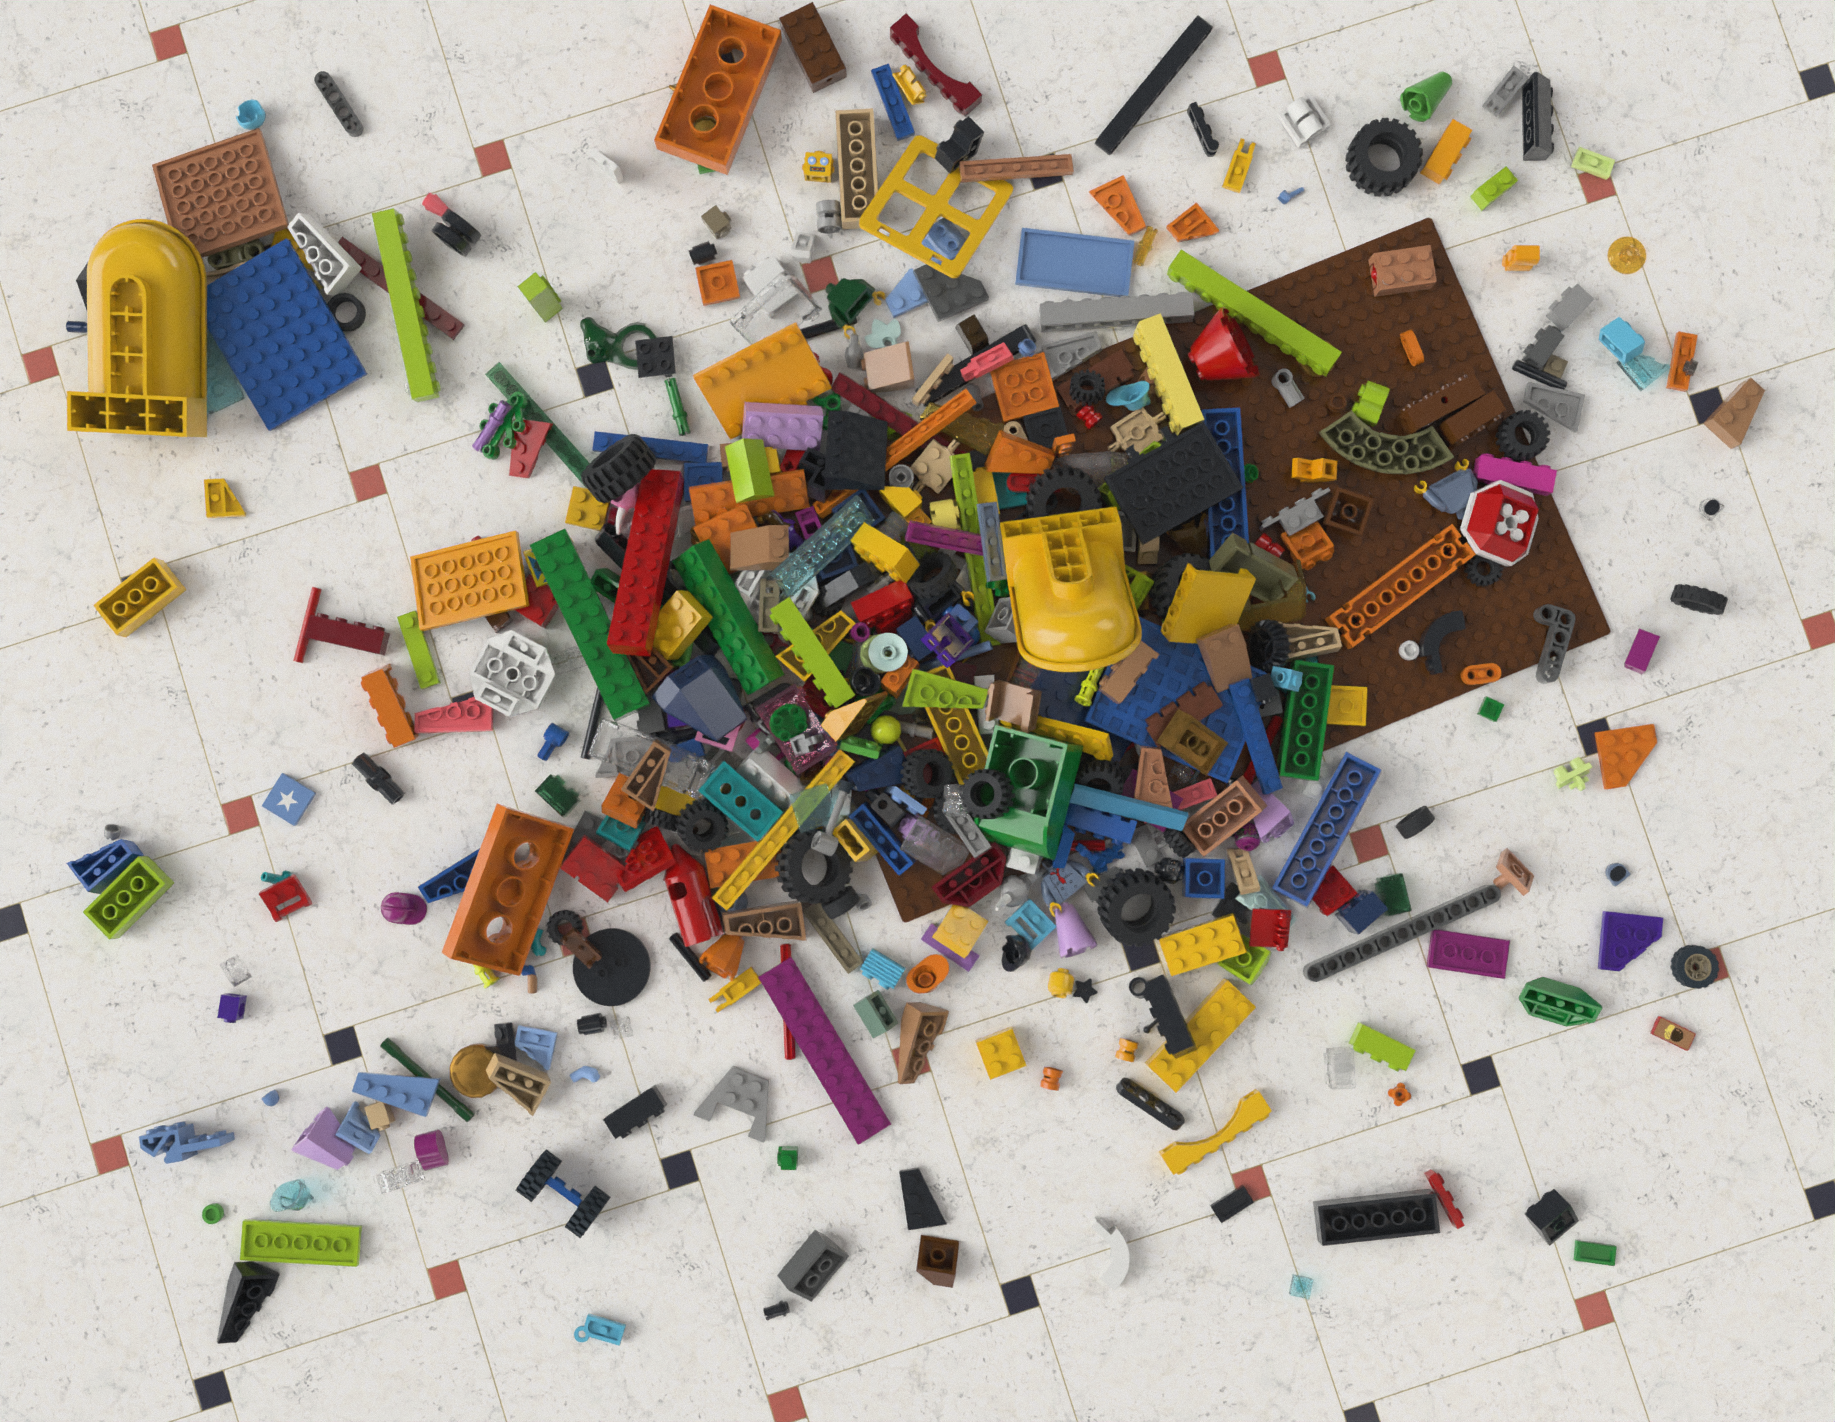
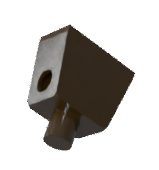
M975 314L955 326L971 355L989 345L988 336Z

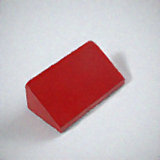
M910 608L907 611H900L890 619L879 621L874 626L877 633H896L898 627L913 618L912 610Z

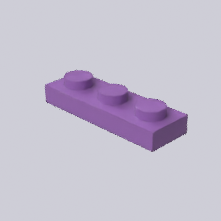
M931 923L921 940L969 972L980 955L971 950L965 958L959 956L932 938L938 927Z

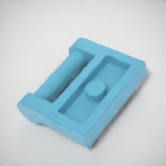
M1030 898L1005 921L1007 926H1011L1019 935L1027 939L1031 950L1056 928V925ZM1019 916L1038 935L1035 939L1016 921Z

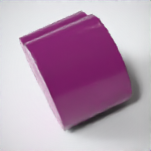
M439 1129L418 1134L414 1137L415 1153L424 1171L448 1165V1152L444 1137Z

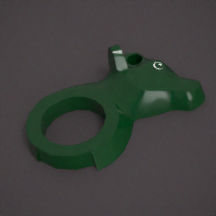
M586 317L580 322L587 360L593 364L610 362L628 369L638 370L637 360H632L624 354L623 344L626 338L634 333H643L650 339L657 337L651 329L645 327L646 323H631L621 328L618 332L613 333L598 325L591 317Z

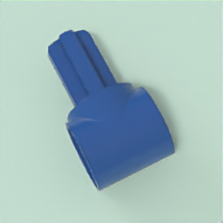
M552 722L544 733L543 737L546 742L537 756L547 761L555 747H561L565 743L569 732Z

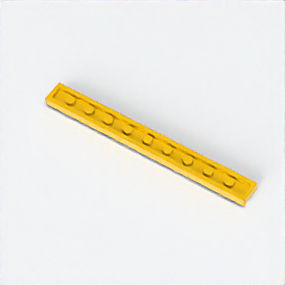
M839 749L712 896V899L725 910H728L855 761Z

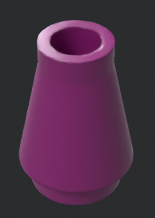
M859 622L850 629L848 635L853 640L863 642L868 639L870 630L865 623Z

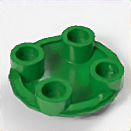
M796 704L780 706L772 714L769 724L771 732L775 737L785 742L790 738L798 736L808 727L805 711Z

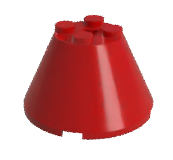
M1222 307L1217 311L1190 347L1188 356L1192 363H1196L1198 367L1197 374L1201 380L1245 379L1259 376L1258 366H1254L1252 359L1255 357L1235 318L1230 319L1227 315L1229 310L1226 307Z

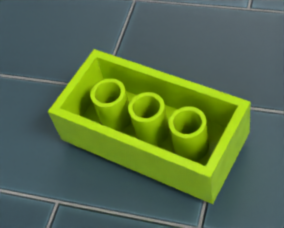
M138 856L83 913L109 940L118 939L174 882L149 856Z

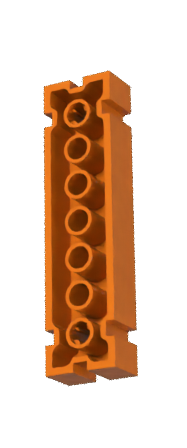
M1453 524L1444 528L1434 538L1424 543L1343 605L1345 610L1341 607L1325 618L1330 627L1337 628L1342 633L1340 640L1347 649L1353 648L1364 640L1363 633L1367 636L1376 631L1458 569V566L1476 555L1467 542L1461 544L1458 540L1461 535ZM1355 618L1357 621L1353 625L1351 622Z

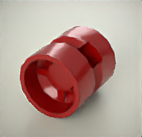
M1265 533L1254 543L1278 558L1285 550L1278 543L1273 544L1272 538Z

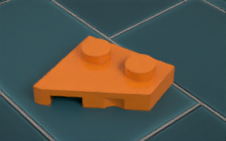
M1197 202L1166 227L1177 242L1216 235L1219 232V229Z

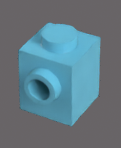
M1273 666L1271 679L1274 687L1299 692L1303 673Z

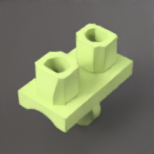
M1577 757L1569 763L1573 771L1568 773L1564 765L1554 770L1553 773L1557 779L1556 786L1558 789L1569 784L1571 790L1577 788L1579 791L1585 789L1584 783L1589 781L1585 775L1590 773L1589 769L1592 768L1590 762L1585 764L1580 757Z

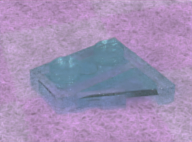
M1642 353L1626 364H1623L1620 360L1616 362L1640 392L1671 368L1668 364L1663 365L1654 361L1655 358L1645 356Z

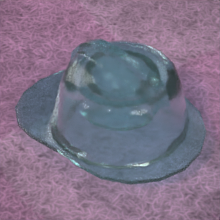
M297 1179L283 1183L275 1190L270 1200V1207L275 1212L284 1210L299 1211L308 1202L312 1201L314 1197L311 1195L310 1189L305 1185V1181Z

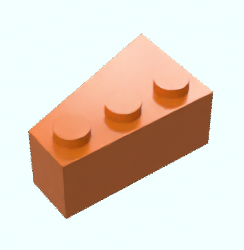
M999 430L984 465L987 472L1044 474L1043 470L1050 469L1055 455L1052 449Z

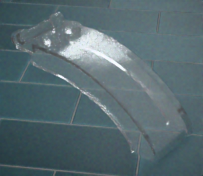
M601 719L588 755L602 762L634 771L656 738L672 749L662 784L679 793L687 794L698 800L702 799L703 795L698 789L707 780L711 770H714L715 763L646 732L608 719ZM701 765L704 769L695 790H693L691 787Z

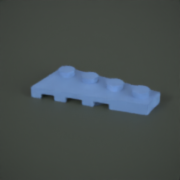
M359 1072L352 1092L426 1117L428 1116L441 1078Z

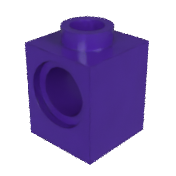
M221 994L217 1018L224 1019L226 1023H236L237 1020L244 1019L247 995Z

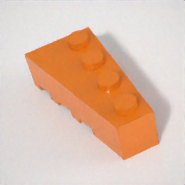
M389 663L362 676L361 686L370 696L369 703L373 709H376L379 715L377 720L380 726H384L386 730L385 736L388 743L392 744L395 748L415 740L419 735L414 732V723L410 713L404 710L406 702L404 697L397 693V686L399 685L396 678L390 675L389 671L392 670V667Z

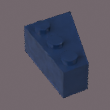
M891 745L880 752L878 759L868 758L847 770L844 775L849 783L855 785L851 788L855 791L905 783L901 781L903 774L900 773L904 769L902 766L903 762H907L900 746Z

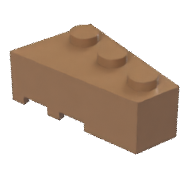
M1752 378L1741 382L1703 424L1730 449L1741 445L1765 390Z

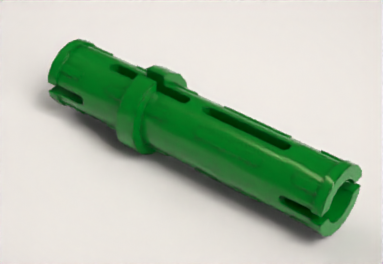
M669 378L670 381L668 382V379H666L664 383L673 410L672 417L676 421L679 436L686 435L685 432L687 434L691 433L686 418L688 415L684 411L676 378Z

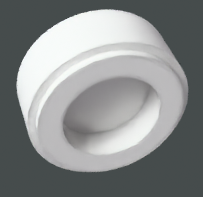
M1414 641L1403 642L1399 647V654L1405 660L1415 659L1420 652L1418 644Z

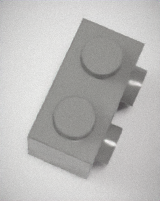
M1576 284L1573 288L1569 286L1561 294L1563 298L1560 301L1555 300L1548 308L1550 312L1546 317L1561 331L1565 330L1594 300L1579 284Z

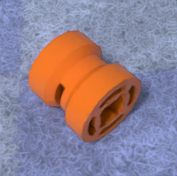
M1044 1067V1078L1040 1082V1087L1059 1091V1078L1062 1077L1063 1071L1052 1067Z

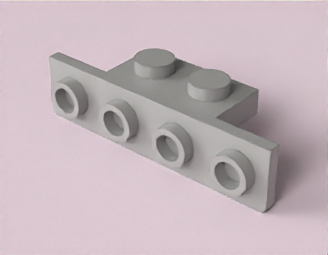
M1329 487L1325 490L1319 488L1311 493L1312 497L1307 500L1305 497L1295 502L1296 506L1291 509L1289 507L1282 509L1278 512L1279 516L1275 518L1272 516L1262 521L1263 525L1260 526V531L1280 521L1287 535L1291 536L1320 520L1324 516L1315 501L1330 492Z

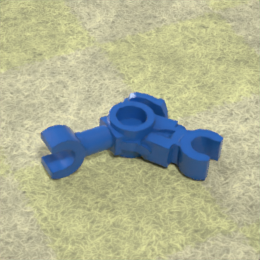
M1078 843L1074 848L1080 852L1081 856L1088 858L1090 864L1094 867L1093 872L1098 874L1107 871V864L1113 862V859L1125 857L1121 850L1123 846L1116 844L1111 849L1108 847L1102 852H1091L1081 843Z

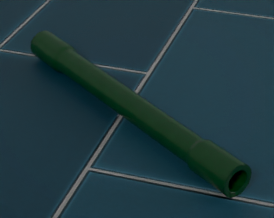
M386 1038L381 1043L380 1047L391 1057L398 1060L412 1074L418 1077L432 1078L391 1039ZM438 1085L435 1094L468 1123L475 1113L464 1103L456 1099L442 1085Z

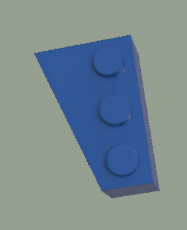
M120 839L99 848L100 850L88 853L83 855L82 858L67 862L66 864L87 892L101 894L138 856H144V854L134 841Z

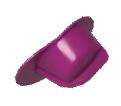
M394 892L386 895L382 900L381 913L389 922L414 925L424 919L427 913V905L418 895Z

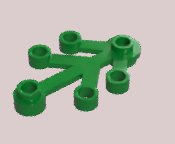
M514 392L510 399L506 401L511 405V409L503 419L504 423L499 425L491 442L483 446L482 453L486 458L495 460L499 457L500 449L498 444L505 431L506 437L503 440V445L509 449H513L516 446L513 430L517 432L524 431L525 423L523 422L522 410L527 405V398L521 392ZM497 403L489 405V413L494 412L498 406ZM514 414H515V419H516V420H515L514 422H512V418H513V416H514ZM483 419L480 422L479 427L481 430H483L488 420Z

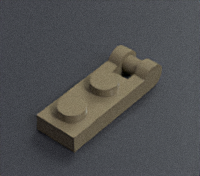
M760 579L758 632L779 633V623L775 625L769 615L772 614L770 609L780 603L781 579ZM767 588H773V593H767Z

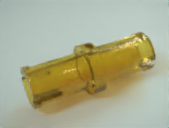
M1146 227L1144 236L1137 245L1138 250L1132 262L1134 264L1137 262L1138 266H1144L1146 257L1153 248L1152 243L1158 233L1156 228L1153 230L1154 227Z

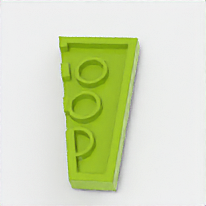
M912 669L902 707L983 709L988 689Z

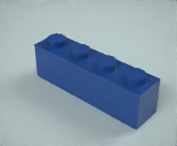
M867 801L848 816L899 876L915 863V857Z

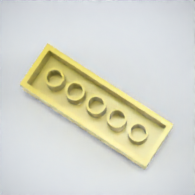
M1161 313L1139 321L1133 334L1134 342L1140 346L1141 359L1144 363H1147L1149 368L1147 369L1150 380H1154L1156 385L1154 387L1155 393L1158 398L1161 397L1163 402L1162 410L1170 419L1169 427L1173 433L1175 432L1179 436L1202 423L1204 417Z

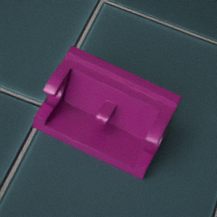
M1639 628L1624 662V667L1642 675L1648 667L1660 636Z

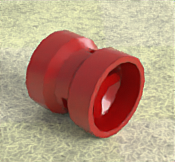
M1087 404L1076 416L1080 420L1086 421L1085 426L1090 430L1103 416L1100 413H1094V406H1088Z

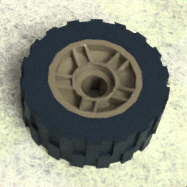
M1686 945L1683 948L1681 947L1674 953V957L1671 959L1670 968L1672 969V975L1683 986L1696 989L1706 988L1708 985L1713 984L1714 980L1718 977L1719 962L1716 959V955L1703 946ZM1694 963L1695 967L1697 968L1696 970H1693L1692 965Z

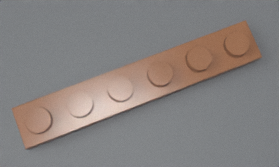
M1071 154L959 162L961 183L1073 175L1074 172Z

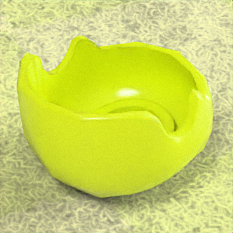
M880 716L871 724V737L880 744H893L900 737L901 725L892 716Z

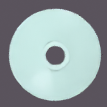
M883 633L872 640L868 653L871 663L877 669L890 672L899 669L905 663L908 650L906 643L900 636L893 633ZM891 651L892 655L890 657H886L885 652Z

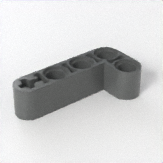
M1546 604L1536 608L1533 613L1536 622L1549 626L1536 670V679L1541 684L1555 682L1558 679L1575 624L1573 612ZM1543 609L1548 612L1547 619L1542 616ZM1561 615L1566 617V624L1561 622ZM1556 633L1561 636L1560 643L1555 639ZM1550 652L1556 655L1555 661L1550 659Z

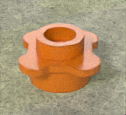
M1398 1083L1394 1089L1388 1090V1095L1393 1098L1396 1106H1401L1402 1103L1411 1099V1093L1405 1089L1403 1083Z

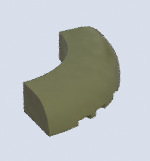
M1352 410L1319 432L1325 442L1342 457L1360 467L1379 473H1418L1440 466L1454 458L1433 426L1408 436L1379 433L1370 429Z

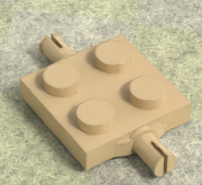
M1143 407L1135 410L1110 427L1116 437V442L1108 446V450L1112 454L1119 448L1125 451L1134 444L1133 448L1140 453L1153 441H1161L1163 437L1158 433L1157 424L1166 419V416L1161 412L1152 418Z
M935 439L931 441L910 467L920 480L913 490H917L920 493L925 486H928L938 494L952 478L949 456L955 455L953 452L960 445L959 442L955 444L956 439H953L948 447L941 445Z

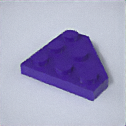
M1603 911L1598 969L1620 972L1626 967V964L1636 959L1647 950L1648 946L1662 937L1663 918Z

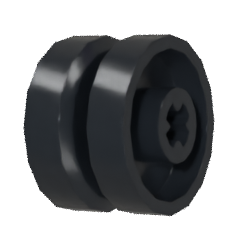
M447 209L441 216L446 225L437 222L431 231L446 246L466 257L471 250V246L467 241L476 243L482 235L465 219Z

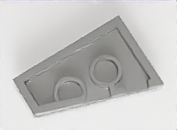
M1528 382L1523 402L1575 433L1578 431L1585 394Z

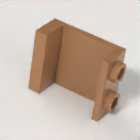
M1003 680L991 683L988 688L989 699L985 707V721L989 722L993 719L1010 722L1020 725V731L1026 733L1036 729L1042 691Z

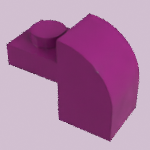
M813 506L795 513L807 544L825 537Z

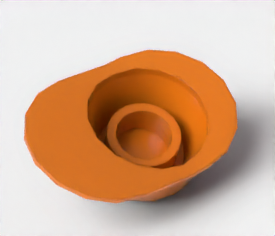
M934 954L926 957L913 967L906 977L909 989L918 994L934 991L938 984L948 975L949 963L947 959L942 955Z

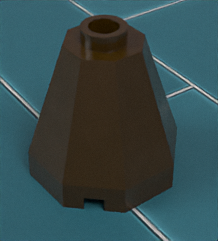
M1206 512L1200 513L1168 531L1169 536L1185 553H1190L1191 555L1193 553L1198 554L1200 558L1205 557L1208 553L1209 519Z

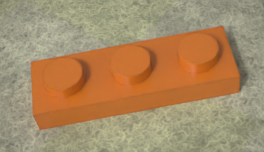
M1680 331L1676 333L1667 389L1683 392L1688 390L1698 335Z
M1074 433L1054 439L1051 449L1055 457L1058 456V459L1069 456L1076 441Z

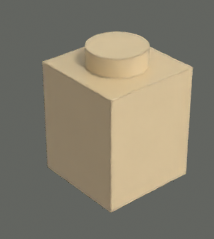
M379 1101L364 1107L371 1130L376 1128L379 1131L390 1127V1123L396 1121L389 1104Z

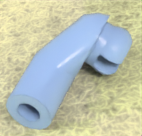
M583 1066L571 1073L570 1077L574 1083L582 1078H586L591 1082H597L600 1075L595 1068Z

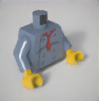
M1467 459L1462 460L1464 467L1457 461L1455 464L1457 472L1430 485L1429 490L1426 489V482L1420 481L1424 488L1419 489L1415 485L1414 491L1418 494L1423 493V497L1441 512L1450 514L1456 512L1457 518L1463 519L1470 493L1476 491L1478 484L1471 469L1467 468L1469 466Z
M1048 858L1041 862L1047 870L1041 876L1043 879L1040 884L1041 894L1045 903L1050 908L1053 917H1056L1053 911L1059 909L1062 913L1060 904L1088 882L1092 887H1095L1091 883L1092 879L1097 878L1100 881V878L1095 873H1092L1083 864L1072 860H1067L1065 868H1053L1052 860Z

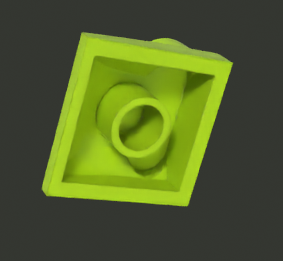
M1241 934L1247 949L1246 953L1219 961L1217 965L1252 986L1267 965L1272 952L1264 947L1249 946L1250 939Z

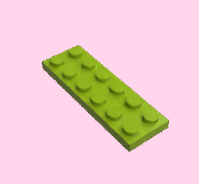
M244 1219L242 1222L240 1260L357 1267L360 1259L362 1225Z

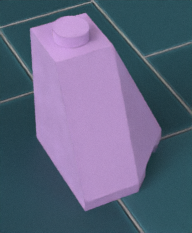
M1257 781L1255 784L1252 783L1251 786L1268 806L1255 816L1253 820L1261 841L1267 843L1272 836L1275 839L1282 836L1294 825L1291 812L1272 793L1262 794L1259 781Z
M326 1106L315 1116L314 1121L302 1132L291 1150L338 1170L351 1162L354 1157L351 1154L355 1147L335 1135L340 1124L330 1108Z

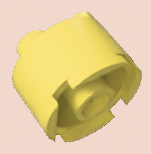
M956 499L929 502L932 525L961 530Z

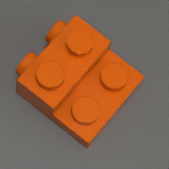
M1318 521L1291 536H1288L1286 531L1281 534V539L1289 549L1290 556L1299 570L1304 568L1305 570H1310L1316 565V562L1321 559L1322 561H1327L1333 556L1334 545Z

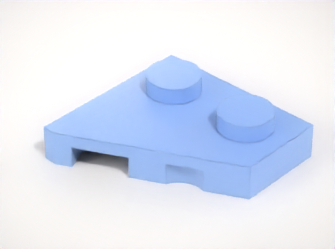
M912 268L908 270L885 299L893 318L928 303Z
M887 786L884 790V793L890 796L891 800L899 805L903 804L907 807L906 810L915 816L916 814L923 815L927 810L926 807L896 786Z
M519 1025L515 1046L544 1066V1069L550 1070L558 1032Z
M355 1101L352 1103L335 1135L370 1154L381 1135L377 1129L371 1130L367 1115H363L358 1107L360 1106L359 1103Z

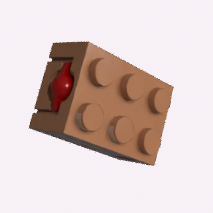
M1431 245L1374 253L1368 260L1374 297L1431 289L1437 283Z

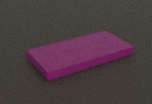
M1435 929L1431 931L1426 967L1505 979L1510 940Z

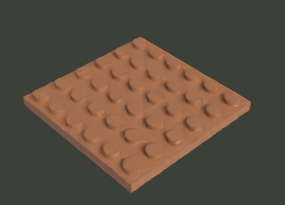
M260 128L152 164L168 225L178 229L190 239L200 253L201 258L288 228V219Z

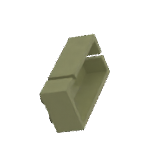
M1234 533L1228 537L1209 560L1211 571L1238 574L1240 568L1247 569L1256 578L1250 594L1273 607L1285 595L1283 588L1285 591H1288L1298 580L1293 565L1251 542L1247 543V540Z

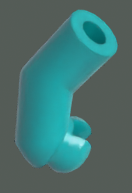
M283 871L282 875L263 872L261 880L275 884L291 876L292 873Z
M540 928L537 929L531 945L532 953L536 956H544L546 954V947L540 943L544 930Z

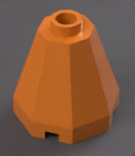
M725 933L703 952L699 962L703 964L705 961L708 970L724 979L730 976L729 980L733 981L737 975L745 942L742 939L743 936L727 935Z

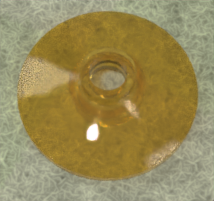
M1621 237L1610 245L1607 256L1609 264L1615 271L1621 274H1632L1644 265L1646 251L1642 243L1637 239ZM1627 251H1630L1632 256H1629Z

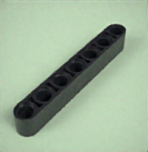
M1028 325L1020 326L954 365L948 375L945 373L942 376V382L936 390L934 388L929 393L931 396L923 404L924 407L934 404L974 380L971 379L965 382L960 371L968 366L967 364L971 362L970 359L1003 342L1013 356L1020 353L1018 344L1024 339H1030L1035 343L1037 340ZM919 386V387L915 390L916 393H917V391L921 388V386Z

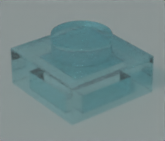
M1292 1274L1289 1294L1310 1300L1313 1279Z

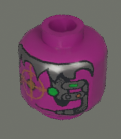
M1252 822L1246 823L1235 832V844L1238 848L1244 851H1252L1260 845V836L1256 825Z

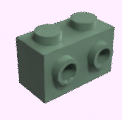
M879 990L865 996L853 1005L872 1038L889 1031L899 1023Z

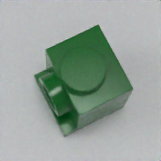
M779 1146L777 1164L781 1166V1170H797L798 1146Z

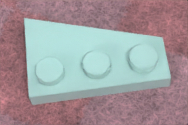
M1261 875L1257 876L1260 891L1243 895L1239 894L1235 898L1250 910H1253V908L1289 910ZM1292 913L1290 927L1297 920Z

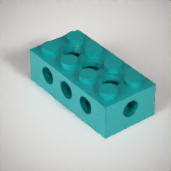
M725 761L721 762L698 789L703 796L757 842L783 813ZM723 783H729L731 786V790L727 794L720 791ZM738 796L745 797L746 802L743 806L735 804V799ZM759 809L760 816L757 819H752L750 817L751 810Z

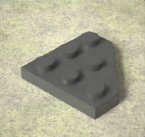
M927 264L913 271L938 322L989 300V296L980 280L961 274L958 278H951Z

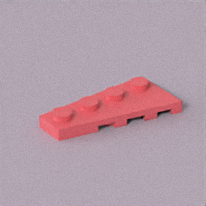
M475 697L462 702L450 703V705L444 707H436L415 713L414 732L416 734L493 731V708L476 700Z

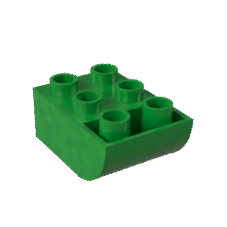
M995 725L984 769L999 770V772L1005 773V777L1011 779L1009 784L1014 785L1012 793L1015 794V798L1011 799L1014 802L1013 806H1008L1010 810L1008 813H1003L1004 816L996 817V819L975 818V824L986 840L1055 860L1083 746L1033 732H1022L1014 727ZM986 783L980 793L982 802L987 806L994 799V789L990 783Z

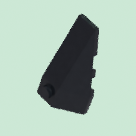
M254 1261L234 1262L226 1288L217 1336L218 1344L238 1342L250 1325L252 1316L256 1311H260L267 1296L270 1297L273 1293L280 1275L279 1272Z

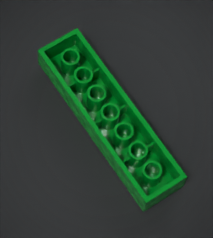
M710 539L691 546L672 562L689 592L713 616L708 626L747 696L763 689L785 675L762 632H758L757 623Z

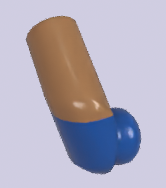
M530 964L528 966L524 965L521 974L523 976L527 975L528 993H537L535 969Z

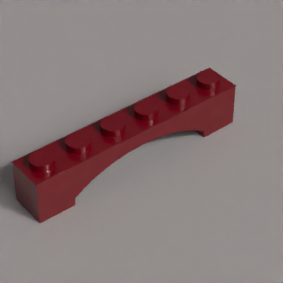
M906 13L890 27L891 41L896 46L899 45L903 49V54L915 62L916 68L928 76V81L940 89L941 95L953 103V108L959 114L962 113L966 117L982 102V94L970 81L968 83L957 81L944 74L930 61L918 39L919 26Z

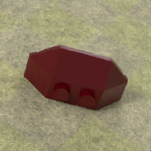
M996 842L990 844L991 849L976 859L972 856L932 886V889L942 903L971 907L1002 884L1006 856Z

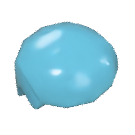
M247 100L238 106L239 116H236V119L243 129L254 130L263 125L266 113L257 100Z

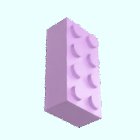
M745 402L742 438L763 439L764 447H773V449L807 450L809 447L820 451L823 425L821 406Z

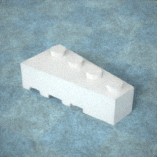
M298 213L288 225L289 231L299 248L303 249L306 260L314 268L315 275L324 285L326 294L335 296L343 293L362 268L312 215Z
M756 749L753 750L735 769L737 773L767 799L784 810H787L807 787V785H802L800 779L768 751L759 754Z

